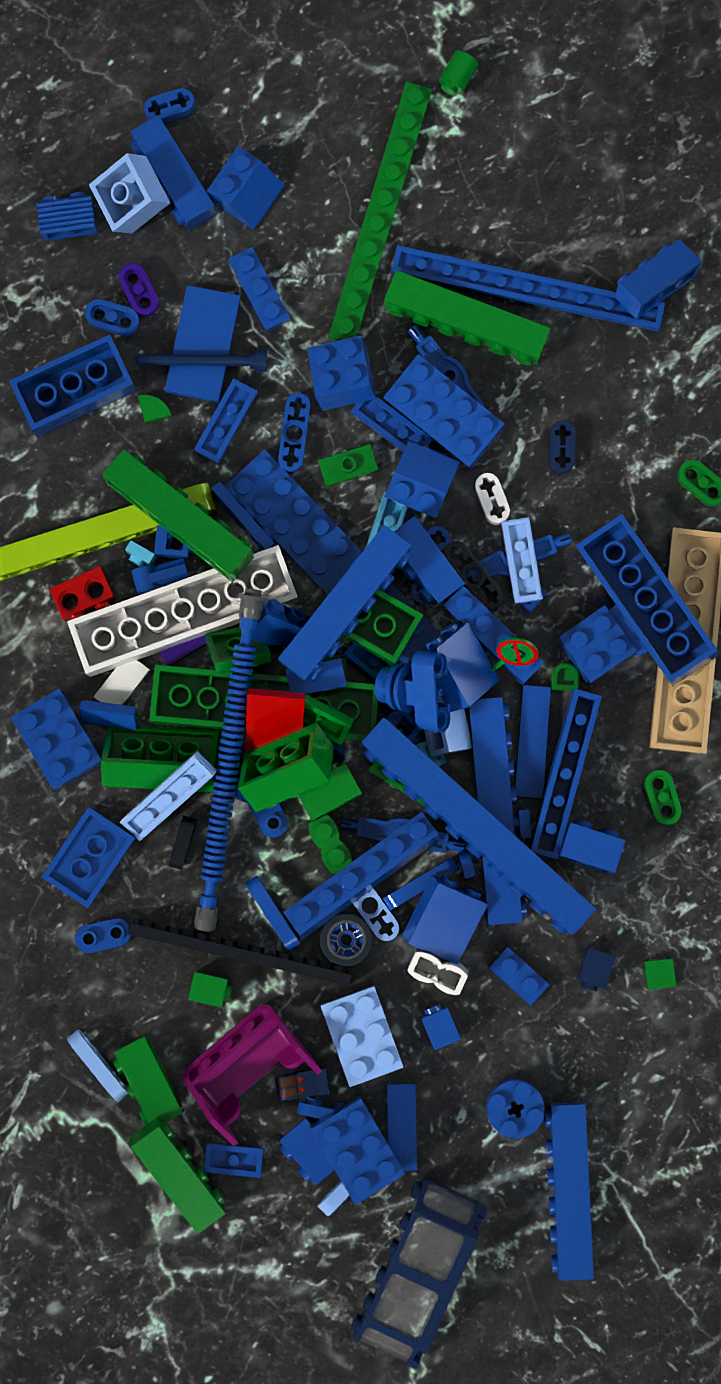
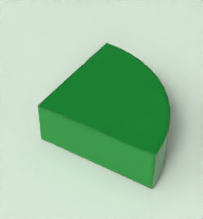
M150 395L138 396L145 424L172 417L169 408L162 400Z

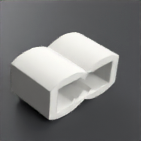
M416 948L407 970L417 980L434 983L441 991L452 995L460 994L468 977V970L461 963H458V965L419 948Z

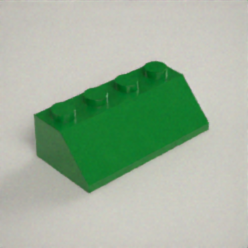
M138 726L137 730L108 727L101 758L102 786L155 789L196 751L216 769L219 730ZM215 775L196 792L213 793V788H215L214 781H216Z

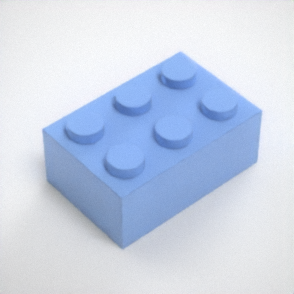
M374 985L321 1004L349 1087L403 1068Z

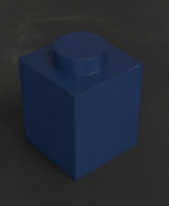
M586 947L576 979L582 981L581 987L596 992L598 987L606 989L616 956Z

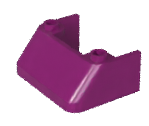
M261 1005L189 1064L184 1071L183 1080L208 1121L235 1146L238 1144V1141L228 1126L238 1118L241 1112V1104L237 1099L279 1062L287 1069H294L305 1061L317 1075L322 1070L304 1045L271 1006Z

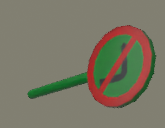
M521 638L502 640L497 645L496 650L501 660L492 666V670L496 671L505 663L517 666L530 665L538 659L539 651L533 643Z

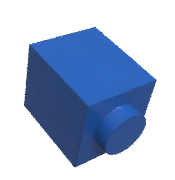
M440 1004L424 1010L426 1015L422 1016L421 1019L434 1051L461 1040L447 1006L441 1008Z

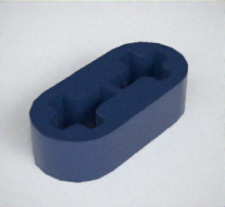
M568 421L556 422L552 426L549 435L550 468L556 474L563 475L570 472L575 463V428ZM560 428H564L565 432L570 434V436H566L564 445H560V436L555 435V433L559 432ZM560 450H564V458L570 462L566 463L564 468H560V464L555 462L560 456Z

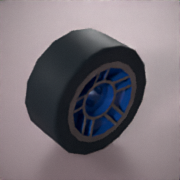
M341 913L324 924L320 933V946L323 954L330 962L339 966L351 967L361 963L369 955L373 946V934L369 925L362 917L353 913ZM345 934L350 935L352 938V942L349 945H344L341 942V937Z

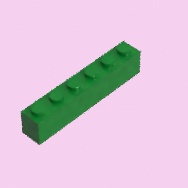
M398 270L394 273L384 299V308L388 309L387 312L396 317L405 315L413 318V322L420 326L428 327V325L437 327L440 333L451 337L454 334L461 336L465 342L474 346L485 345L490 347V351L497 355L505 356V354L516 357L515 360L524 365H531V363L537 365L550 328Z
M123 449L102 473L106 484L233 583L254 559L251 543L240 535L236 538L229 532L231 529L225 522L220 519L213 520L208 516L209 511L202 504L196 502L194 505L187 499L188 495L180 487L175 486L172 488L167 484V478L156 469L153 471L149 470L145 466L146 462L138 454L133 453L130 455Z

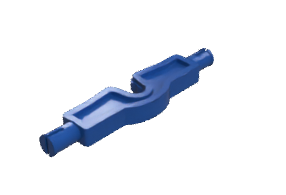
M417 325L413 326V330L412 328L409 329L408 333L418 344L416 346L418 354L444 375L448 372L455 375L453 382L484 407V402L469 385L468 375L464 367L456 359L446 356L431 336L426 338Z
M569 533L556 538L547 535L533 540L536 561L555 555L558 548L572 544ZM497 551L479 560L491 577L497 575L510 577L507 558L502 551ZM469 568L465 573V578L467 581L472 580V583L475 584L480 581L481 573L477 568Z
M342 817L341 823L351 824V826L340 824V829L355 831L358 837L381 842L409 820L398 818L385 822L360 817L359 821ZM437 832L439 834V841L427 849L440 853H445L446 849L463 852V847L454 846V844L465 846V841L450 839L447 833Z

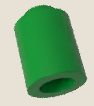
M456 50L439 78L442 90L453 96L455 94H462L477 69L478 62L468 53Z

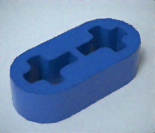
M185 88L162 93L149 98L145 102L144 113L147 120L154 118L153 106L158 105V108L161 109L159 117L163 123L179 119L193 112L195 107L194 97ZM183 97L187 101L186 107L181 108V105L177 104L179 103L178 98Z

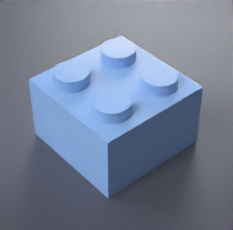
M125 154L89 184L113 232L132 234L170 204L147 157L142 155Z

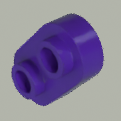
M135 263L122 267L119 272V281L133 310L141 317L152 316L158 310L159 300L145 270ZM136 276L138 281L132 284L129 282V278ZM149 300L150 305L144 308L141 306V302Z

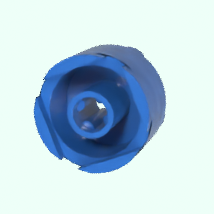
M503 1079L491 1088L487 1096L485 1105L487 1117L494 1129L505 1137L523 1138L529 1136L538 1129L544 1119V1102L540 1093L532 1084L523 1079ZM512 1101H515L518 1105L522 1104L519 1107L518 1114L507 1111L511 1108L510 1103Z

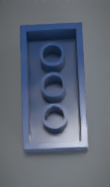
M110 334L9 380L30 428L36 437L136 392Z
M419 354L383 397L386 402L433 438L434 441L460 460L470 470L505 428V423Z

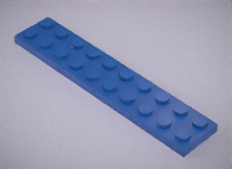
M265 449L224 486L229 485L238 496L236 499L242 507L248 506L256 516L255 521L261 527L265 526L269 529L275 538L274 541L326 596L329 595L362 553L352 540ZM392 583L383 591L418 611ZM424 616L397 664H411L416 651L424 650L426 648L425 643L428 640L441 636Z

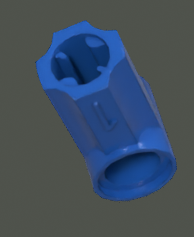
M184 558L157 566L154 564L145 565L131 571L138 596L189 578Z

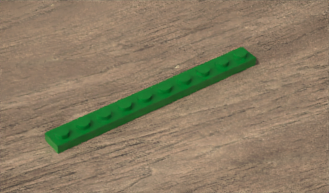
M409 82L405 83L328 336L330 340L339 341L356 337L359 334L431 97L432 89Z

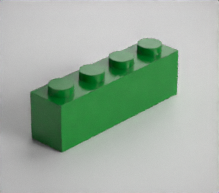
M156 1117L129 1137L130 1147L195 1232L199 1234L226 1214L223 1206L226 1200L218 1188L215 1187L212 1190L208 1185L207 1181L209 1178L202 1167L198 1166L195 1168L190 1160L193 1157L184 1144L179 1146L173 1139L176 1135L167 1122L162 1124Z

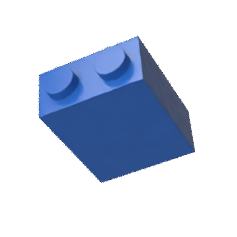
M468 622L459 626L456 623H452L441 630V636H436L425 643L426 648L424 651L444 653L447 658L448 674L442 678H436V687L443 689L444 694L441 698L444 703L450 704V712L470 707L500 681L496 672L492 670V664Z
M432 875L402 936L408 944L458 965L488 904L482 899V893L469 886L466 889L460 888L455 880L444 875L441 879Z

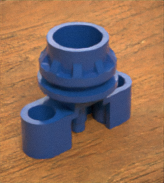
M418 650L413 655L411 664L400 663L393 667L382 668L375 681L377 700L380 703L388 704L391 709L403 713L415 711V723L418 729L445 732L449 727L451 719L450 704L437 702V697H442L444 691L442 688L436 687V678H442L448 674L445 654Z

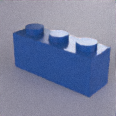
M680 239L672 245L666 244L654 258L645 259L638 266L637 270L631 274L629 272L625 273L618 280L615 298L637 320L695 278L702 261Z
M415 516L394 531L411 545L409 553L412 557L402 568V571L410 581L414 580L420 587L418 592L427 604L430 602L433 606L439 604L465 584Z

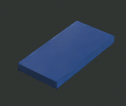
M187 285L172 354L229 355L241 296ZM170 366L165 393L219 403L227 366Z

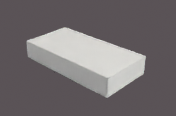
M138 660L116 667L94 698L103 703L124 705L150 672V669Z

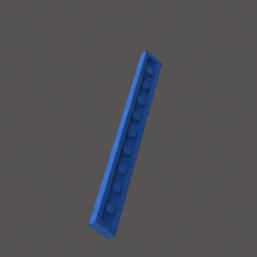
M398 245L391 270V275H394L395 271L398 270L433 284L657 332L660 329L665 306L664 302H660L636 320L615 298L616 292Z

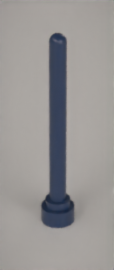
M256 349V352H250V355L139 354L135 357V363L137 365L250 366V369H256V372H267V349Z

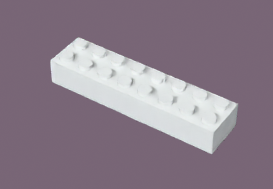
M279 545L253 554L254 559L233 583L213 568L67 621L86 675L92 677L199 638L207 633L239 624L241 621L239 617L241 598H238L239 593H245V588L262 590L261 596L276 599L286 606L299 602Z

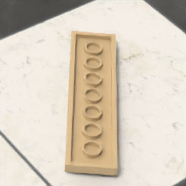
M672 528L667 579L717 648L721 611V533ZM716 658L673 687L659 666H657L649 748L706 754Z

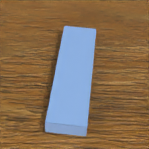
M196 751L121 819L120 823L141 841L211 779L217 770Z

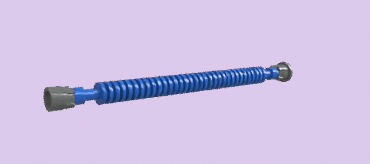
M245 588V593H239L238 598H241L239 617H241L240 628L242 629L240 644H234V649L239 651H233V656L238 657V659H232V663L237 666H231V671L236 673H230L229 678L235 680H229L228 684L234 687H228L227 691L233 695L229 694L226 698L232 702H226L225 707L231 709H225L224 714L230 716H224L223 719L224 722L228 723H223L222 728L226 730H223L221 735L226 738H221L220 743L225 745H220L219 750L224 752L218 753V757L222 759L217 760V764L220 766L216 767L219 773L215 774L217 781H214V786L219 788H213V793L217 795H212V800L216 802L211 803V807L214 809L210 810V815L212 816L209 817V822L211 823L208 824V829L210 830L207 831L208 838H206L207 845H205V850L208 852H204V858L207 859H203V865L205 866H202V872L204 873H201V879L206 880L204 894H201L200 904L197 906L193 928L200 931L212 932L216 930L218 907H216L217 896L215 895L216 884L223 881V867H225L224 860H226L225 853H227V848L224 846H228V840L225 839H229V833L226 832H230V826H228L231 825V819L229 818L232 817V812L230 811L233 810L234 805L232 803H234L235 799L230 796H235L236 793L232 789H236L237 784L233 782H237L238 777L234 775H238L239 770L236 768L240 765V762L234 760H240L241 755L236 753H241L242 748L237 746L243 745V741L239 739L244 738V734L240 732L245 731V726L240 724H246V719L241 718L246 717V712L242 710H247V704H243L247 703V697L244 695L248 693V690L245 688H251V683L246 681H252V676L247 674H253V669L248 668V666H254V661L249 659H255V654L250 652H256L257 648L251 646L253 630L257 629L258 619H261L263 602H266L267 597L261 596L262 590Z

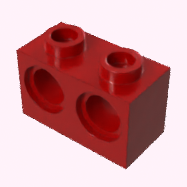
M100 566L49 589L65 622L86 615V613L95 609L97 611L111 606V602L116 600L107 577ZM94 585H102L104 587L103 594L98 598L90 596V590ZM70 596L78 598V604L74 609L65 608V600Z

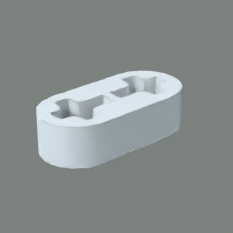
M491 473L480 475L476 480L474 488L484 516L489 523L501 525L502 521L508 519L510 513L498 478ZM483 480H487L488 483H494L491 489L493 496L490 498L486 490L480 489L483 485ZM495 501L498 509H504L500 519L496 515H490V512L493 510L491 503Z

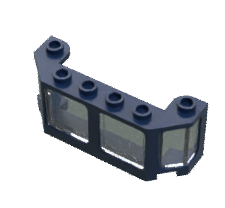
M425 1176L422 1182L416 1181L411 1191L410 1197L414 1198L412 1210L410 1213L405 1211L399 1224V1228L403 1230L398 1240L393 1238L387 1250V1255L390 1256L386 1267L380 1266L374 1280L378 1282L374 1293H368L362 1307L366 1310H364L362 1315L356 1314L350 1328L354 1331L353 1340L357 1342L361 1340L405 1361L406 1365L414 1369L418 1367L423 1353L426 1354L478 1240L480 1233L478 1229L487 1212L485 1204Z

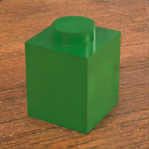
M195 971L188 1000L222 1007L224 1001H230L233 986L228 985L229 978Z

